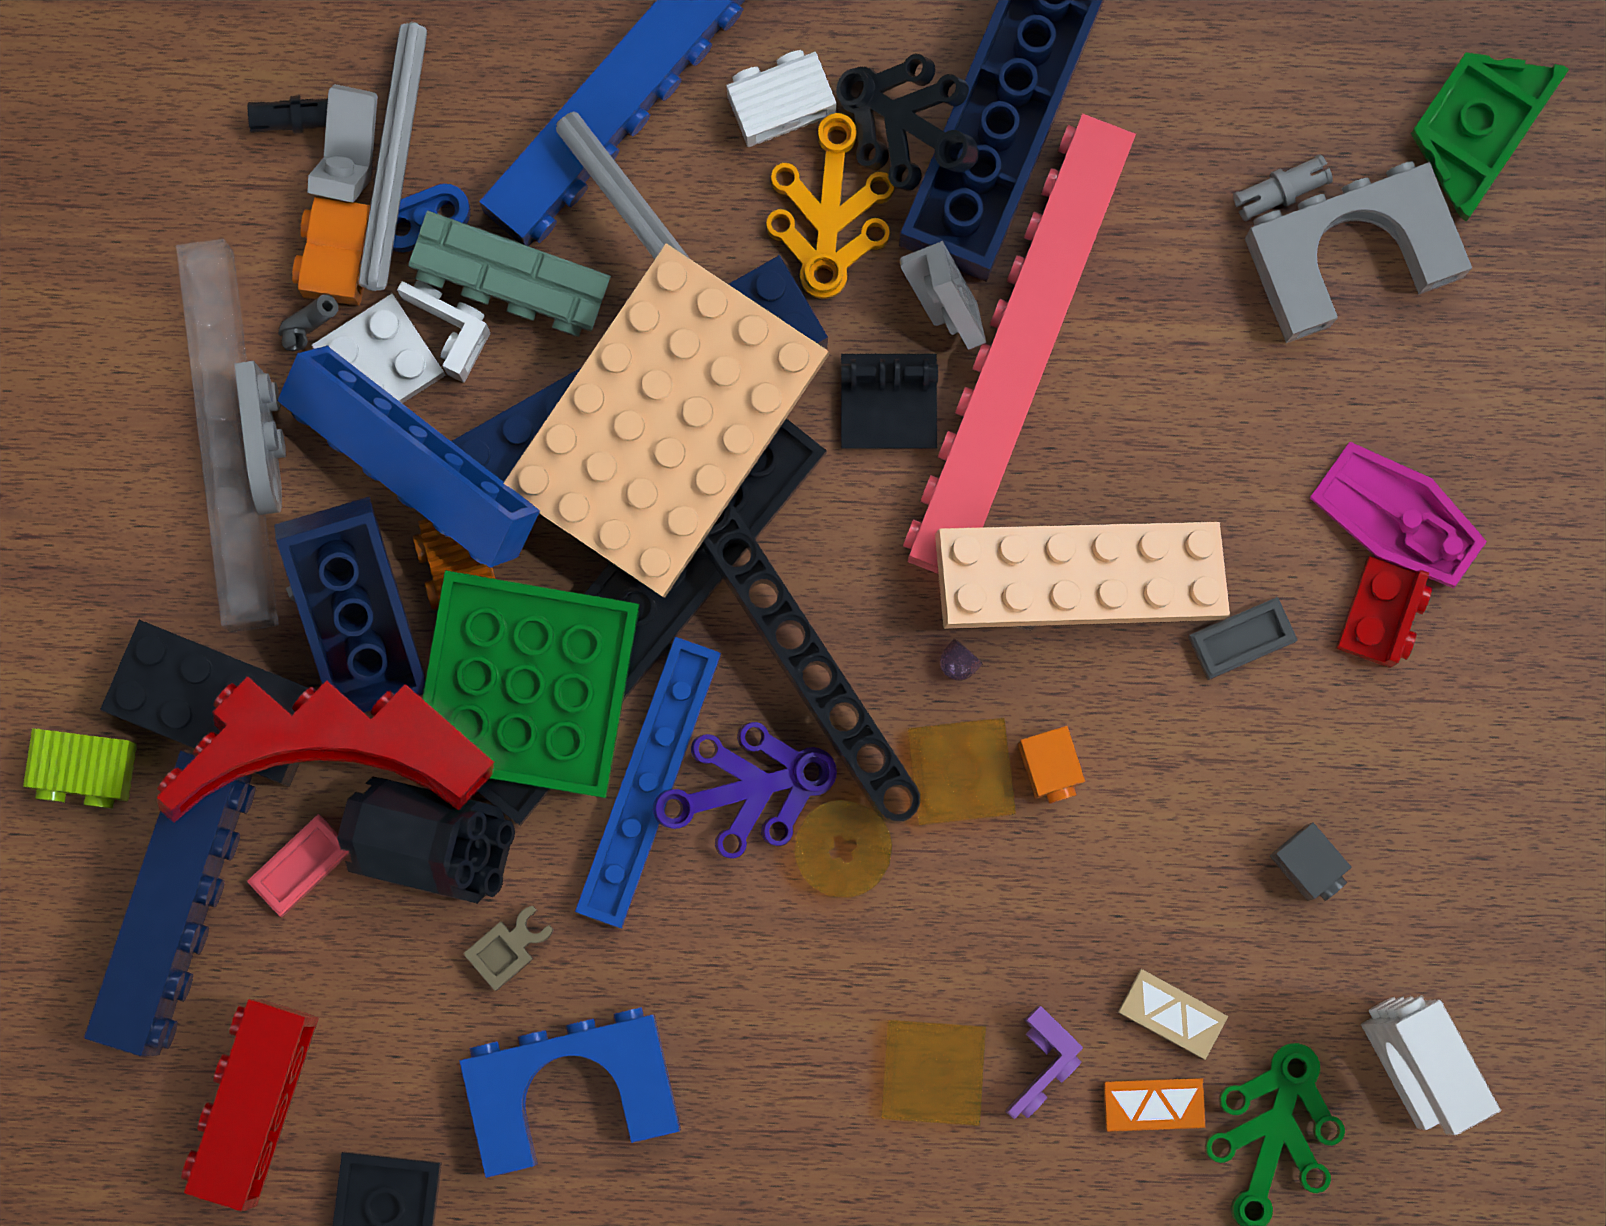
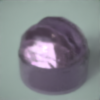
M953 639L944 649L940 659L942 671L947 677L954 680L970 678L983 665L975 655L956 639Z

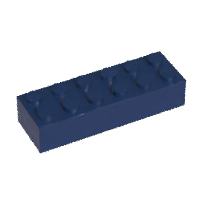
M180 751L175 768L178 767L183 771L196 756ZM252 775L240 777L207 795L174 823L160 811L84 1039L138 1056H159L162 1048L169 1049L178 1025V1021L172 1019L178 1000L182 1002L186 1000L193 981V974L188 972L193 954H201L208 937L209 927L203 924L209 906L215 908L223 892L225 881L220 879L219 876L225 859L229 861L233 859L239 844L240 833L235 832L240 813L247 814L254 799L256 787L250 785Z

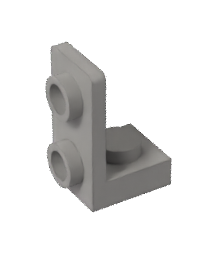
M334 84L329 89L324 157L308 175L307 193L353 203L370 183L378 99L376 93Z

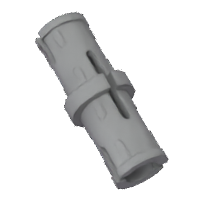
M1319 154L1315 158L1285 172L1282 169H1278L1270 173V179L1240 192L1233 193L1236 207L1252 200L1256 201L1239 211L1242 219L1248 221L1252 217L1280 204L1287 207L1296 202L1295 197L1325 184L1332 183L1333 177L1330 168L1316 175H1310L1328 164L1325 158Z

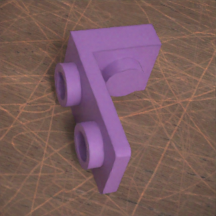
M1037 1006L1024 1019L1031 1027L1026 1036L1046 1055L1052 1049L1059 1055L1005 1110L1013 1119L1020 1113L1026 1118L1030 1117L1047 1099L1042 1090L1055 1077L1062 1083L1082 1062L1076 1055L1083 1047L1041 1006Z

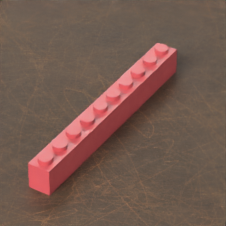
M1083 113L1077 128L1071 125L1067 126L1058 152L1066 154L1060 171L1053 168L1050 169L1041 195L1049 198L1043 214L1034 211L1024 236L1025 239L1032 241L1026 258L1019 255L1016 256L1007 282L1014 284L1015 287L1009 302L999 299L989 326L997 328V333L991 346L985 343L981 345L972 370L980 372L979 379L974 390L965 387L955 414L963 416L957 434L950 431L947 432L938 458L946 461L941 476L937 478L930 475L920 501L929 505L922 523L913 519L904 541L903 547L911 549L908 558L909 563L939 574L935 533L942 528H983L1136 136L1135 133Z

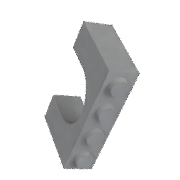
M1413 161L1406 162L1386 172L1387 178L1374 183H1371L1369 178L1359 179L1342 188L1344 194L1327 200L1324 194H1319L1300 202L1297 205L1299 210L1282 216L1280 210L1264 214L1253 221L1255 226L1250 228L1245 241L1286 343L1330 328L1338 318L1318 267L1317 249L1321 236L1327 230L1340 223L1365 221L1387 231L1401 249L1418 294L1463 279L1472 269L1430 162L1415 167Z

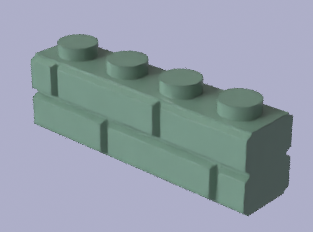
M428 210L408 265L409 268L418 270L415 277L418 281L441 289L445 280L463 286L461 296L488 305L491 297L509 303L507 312L534 321L536 313L555 319L552 328L576 337L580 336L582 329L592 331L611 277L610 275Z

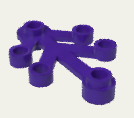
M758 722L746 723L741 726L737 734L739 745L746 751L760 750L786 767V769L766 773L723 747L721 741L716 736L711 734L700 735L691 744L693 758L703 764L712 763L740 781L687 794L679 789L665 790L654 801V817L662 826L678 829L686 826L692 820L694 813L745 800L729 829L722 830L715 839V848L721 856L737 858L746 850V838L772 793L791 788L778 815L765 820L761 828V835L765 842L774 846L785 845L792 838V826L808 798L827 792L834 784L837 769L831 755L825 750L815 747L805 748L798 752L771 736L763 724ZM752 727L758 729L761 734V740L756 746L749 745L745 739L747 730ZM706 739L710 740L715 747L714 754L707 759L699 753V745ZM810 762L816 764L819 769V775L813 781L807 780L803 773L804 767ZM670 799L676 800L680 805V812L675 818H669L664 813V805ZM780 822L785 828V834L780 840L776 841L771 838L769 829L773 823ZM729 834L735 835L739 841L738 848L733 853H728L723 848V840Z

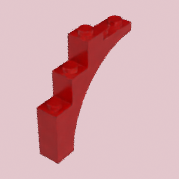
M247 676L238 687L234 683L227 686L213 703V706L216 707L213 711L214 726L221 732L218 735L211 732L200 741L193 751V755L196 757L183 771L177 767L162 780L157 789L160 794L156 798L159 810L174 823L204 797L240 777L276 765L322 760L356 762L392 771L429 788L460 810L492 776L494 761L406 684L396 694L391 691L385 693L373 706L370 713L374 717L370 719L327 680L317 691L313 687L308 688L294 703L292 710L295 713L291 715Z

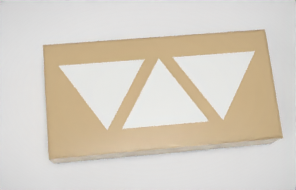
M1143 969L1139 970L1117 1012L1203 1060H1206L1228 1018L1227 1015Z

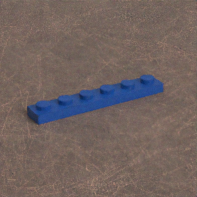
M678 637L674 638L575 910L576 913L621 929L623 928L660 825L653 814L654 801L661 792L673 789L719 663L720 652ZM667 801V802L665 803V805H664V812H665V809H666V806H667L668 801Z

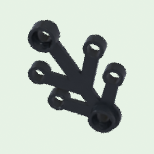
M912 54L904 63L879 73L863 66L849 69L841 75L836 87L837 97L842 106L847 111L854 113L859 144L856 150L858 163L869 169L879 170L885 166L890 156L889 181L894 187L904 191L914 190L919 185L922 177L920 167L910 161L906 131L934 148L937 163L953 172L960 173L972 168L976 164L979 155L977 144L971 136L957 130L944 132L916 114L943 102L954 107L961 105L967 99L969 93L968 84L964 79L953 74H946L937 83L894 100L883 93L908 81L918 86H925L932 81L936 71L935 64L931 59L920 54ZM922 63V70L920 74L916 76V69ZM953 84H955V85H956L955 91H954V93L949 97V96H948L949 89H950V87H951ZM874 111L884 117L888 148L884 143L876 139ZM875 148V156L872 160H869L870 152ZM963 148L962 154L958 159V154L960 150ZM908 168V176L902 182V174Z

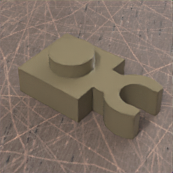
M529 906L520 912L516 920V927L511 932L500 921L463 953L494 991L499 990L533 960V957L525 948L530 943L546 941L554 931L550 925L537 934H533L528 930V919L538 911L534 906Z

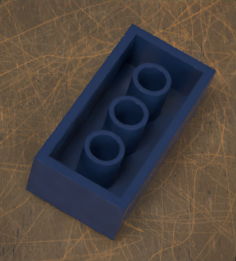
M370 497L275 524L276 542L322 684L327 680L363 713L371 711L385 693L391 691L396 694L405 684L418 696L423 695L426 683L425 674Z

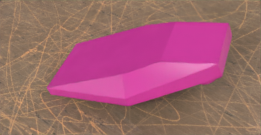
M1352 442L1348 443L1310 497L1316 505L1376 558L1415 573L1420 569L1429 572V579L1451 588L1456 587L1487 542L1432 478Z

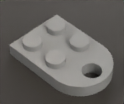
M254 361L234 363L245 457L253 501L259 515L280 513L282 509V486L278 458L286 457V447L283 431L276 428L273 419V411L280 410V403L277 401L279 397L277 383L271 382L269 374H265Z

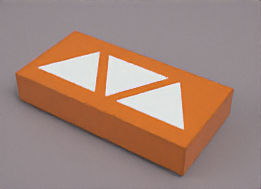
M1203 1078L1103 1082L1105 1131L1205 1128Z

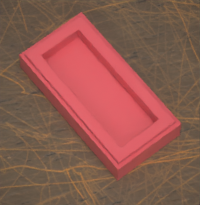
M318 814L247 882L280 917H283L345 859L349 852L341 850L337 839L338 833Z

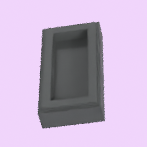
M1278 597L1188 636L1207 680H1211L1298 641Z

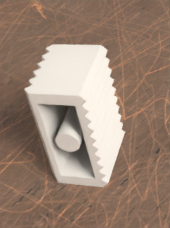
M802 50L790 52L777 60L778 66L760 72L758 67L745 69L732 77L733 83L726 85L729 102L747 147L779 137L782 134L805 127L808 124H813L818 120H823L830 114L836 113V101L816 52L804 55Z

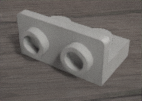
M938 242L901 257L899 260L901 269L933 325L939 326L946 323L952 335L959 332L968 350L986 343L978 304L944 242Z

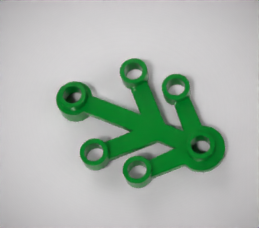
M1290 1043L1280 1047L1271 1059L1270 1070L1240 1086H1227L1219 1095V1104L1224 1112L1231 1115H1241L1249 1108L1250 1101L1278 1088L1272 1109L1226 1133H1213L1205 1142L1206 1155L1215 1162L1225 1163L1234 1157L1236 1150L1264 1136L1248 1190L1238 1193L1231 1204L1232 1217L1239 1226H1266L1270 1222L1273 1207L1268 1199V1194L1283 1143H1285L1300 1172L1299 1182L1306 1191L1321 1193L1330 1185L1331 1175L1329 1170L1324 1165L1317 1163L1292 1115L1297 1096H1299L1314 1121L1313 1134L1318 1142L1332 1146L1338 1144L1344 1138L1345 1127L1343 1122L1331 1115L1315 1085L1320 1074V1062L1315 1052L1306 1045ZM1294 1058L1300 1059L1304 1064L1303 1074L1296 1078L1292 1077L1287 1070L1288 1063ZM1236 1090L1242 1094L1243 1104L1240 1108L1232 1110L1226 1104V1097L1229 1092ZM1326 1121L1334 1122L1337 1127L1336 1136L1330 1140L1324 1139L1320 1132L1322 1124ZM1218 1138H1224L1229 1144V1151L1222 1157H1217L1212 1152V1143ZM1314 1168L1319 1169L1323 1174V1181L1318 1187L1309 1186L1306 1180L1307 1173ZM1251 1201L1259 1202L1262 1207L1260 1217L1255 1220H1250L1245 1215V1206Z

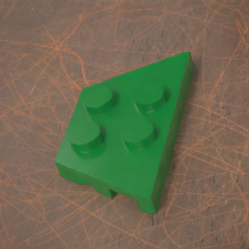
M1468 52L1461 58L1411 132L1414 141L1426 161L1430 162L1436 178L1460 218L1465 221L1470 218L1569 71V68L1554 64L1553 67L1525 64L1526 60L1513 58L1495 60L1489 55Z

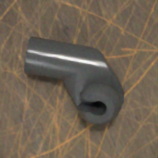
M321 295L301 310L283 320L278 330V335L282 336L281 344L283 348L288 351L304 349L308 344L306 334L313 332L337 314V301L330 295Z

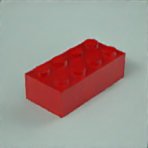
M248 999L246 1007L238 1006L229 1032L231 1035L236 1036L230 1055L222 1054L214 1074L213 1082L220 1084L214 1104L210 1102L205 1104L198 1122L197 1130L204 1132L198 1152L193 1150L189 1152L182 1170L181 1179L188 1181L184 1191L185 1194L241 1212L258 1205L319 1017L264 999Z

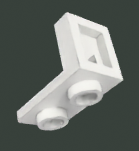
M401 281L397 291L403 300L461 328L459 334L451 333L443 347L441 358L445 359L442 366L447 375L465 383L490 335L487 323L482 321L484 314L462 302H459L455 308L439 300L442 294L423 282L416 281L415 285L411 286Z

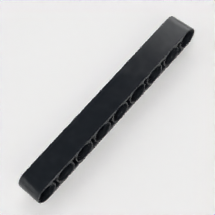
M729 502L723 511V520L712 527L701 543L702 547L877 815L882 820L891 824H900L907 821L917 812L920 806V793L917 786L732 503ZM733 543L744 545L749 550L750 560L741 567L728 565L722 555L728 545ZM758 584H767L775 590L777 600L770 607L760 608L751 602L749 597L750 590ZM786 624L797 626L802 631L803 643L794 649L784 648L776 639L777 630ZM820 665L828 671L830 683L824 689L813 690L804 683L803 671L809 666ZM837 706L851 708L856 715L855 727L849 731L835 729L830 722L831 710ZM866 746L874 747L881 752L883 765L879 771L868 773L858 766L857 753L861 748ZM899 787L908 794L910 806L905 813L894 814L885 807L884 794L888 789Z

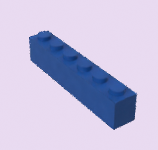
M329 346L297 353L277 401L291 411L293 417L298 422L310 426L327 440L331 448L346 454L362 467L363 472L368 477L380 481L393 491L401 503L416 509L433 523L434 528L438 532L451 537L468 550L469 555L475 561L491 568L519 556L540 513L537 507L515 490L503 484L504 482Z

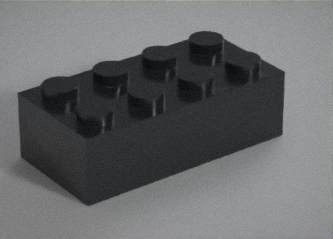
M139 619L100 710L195 749L200 741L209 733L214 732L218 735L221 732L214 726L213 711L216 707L213 706V703L218 695L230 684L234 683L238 687L248 676L291 715L295 713L292 710L294 703L308 687ZM300 762L276 765L255 773L290 787Z

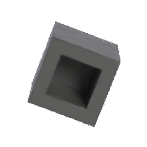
M1314 822L1305 825L1270 855V858L1307 901L1316 899L1319 895L1324 901L1331 898L1347 884V881L1342 876L1352 868Z

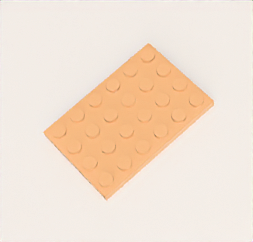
M666 243L503 484L515 490L540 510V514L665 598L830 353Z

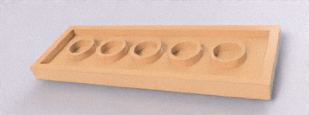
M1220 522L942 528L935 533L944 629L1225 620L1230 616Z

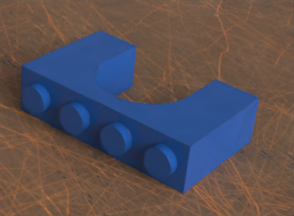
M640 1007L613 1014L615 1024L596 1028L595 1020L590 1019L565 1025L567 1031L565 1036L548 1039L547 1032L544 1030L517 1037L518 1047L500 1051L498 1042L469 1048L471 1058L460 1060L485 1177L517 1171L538 1164L527 1118L526 1097L529 1086L536 1074L546 1064L564 1056H581L599 1063L611 1074L620 1092L631 1143L681 1131L655 1015L644 1016L643 1009Z

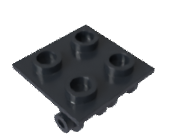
M841 354V449H937V354Z

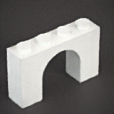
M1411 996L1406 999L1404 997L1398 999L1392 997L1368 1010L1372 1018L1361 1023V1026L1417 1129L1428 1130L1440 1123L1446 1134L1457 1135L1501 1111L1441 1000H1424L1422 996L1417 998Z

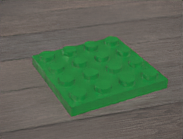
M445 570L423 700L494 761L493 774L490 778L606 798L640 604Z

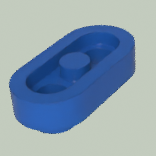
M439 184L401 199L397 224L407 222L411 225V230L405 236L395 234L393 251L409 252L414 249L427 210L438 214L442 206L452 205L455 207V213L450 219L467 224L471 209L465 193L454 185Z

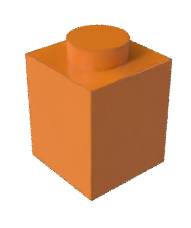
M1068 726L1019 741L1018 747L1035 799L1047 796L1049 804L1077 796L1075 787L1082 785L1085 779Z

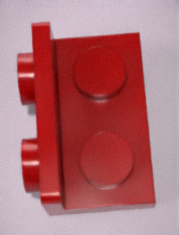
M1369 556L1366 559L1336 649L1388 668L1398 664L1400 658L1407 660L1417 636L1416 632L1410 630L1416 613L1422 615L1425 612L1431 597L1432 587L1426 585L1429 572L1420 569L1415 573Z

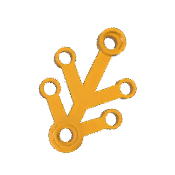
M840 113L826 116L818 128L819 144L826 151L821 204L801 182L799 172L794 165L790 163L778 164L771 173L773 189L779 194L787 195L818 231L817 249L815 250L796 230L794 217L787 210L777 209L769 214L766 221L767 232L774 240L783 241L802 264L800 270L801 284L809 295L818 299H829L838 295L846 285L847 268L871 249L878 250L886 246L890 236L888 224L882 219L872 218L864 223L859 236L835 253L837 234L873 204L889 201L894 192V186L890 183L888 174L885 172H875L868 177L866 185L840 206L845 153L852 149L856 141L854 122L848 116ZM834 130H840L845 134L846 139L841 144H834L828 139L829 133ZM781 172H789L794 176V181L788 186H783L777 182L776 177ZM881 180L886 182L889 190L883 195L875 194L871 190V185L875 181ZM777 218H785L789 222L790 227L785 232H777L772 228V222ZM871 227H879L884 231L885 235L879 241H872L867 237L866 232ZM823 268L831 271L833 278L828 283H819L814 277L816 271Z

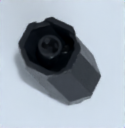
M375 776L365 783L371 786L364 793L355 792L347 799L337 839L341 850L349 852L352 862L345 861L348 872L476 904L485 896L494 897L501 890L510 846L515 837L513 822L504 818L502 808L469 799L458 810L429 789Z

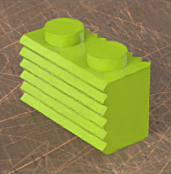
M32 728L23 787L36 790L35 799L65 803L66 794L85 796L84 805L113 809L114 800L128 802L137 744L128 740Z

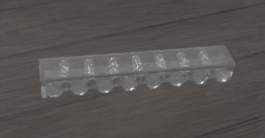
M225 239L176 245L221 626L230 632L279 626L266 516L258 514L251 493L234 363L247 362L234 252Z

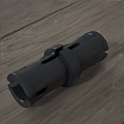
M300 95L291 96L290 100L277 102H248L247 110L250 133L293 130L294 134H302L304 129L326 127L328 98L301 99Z

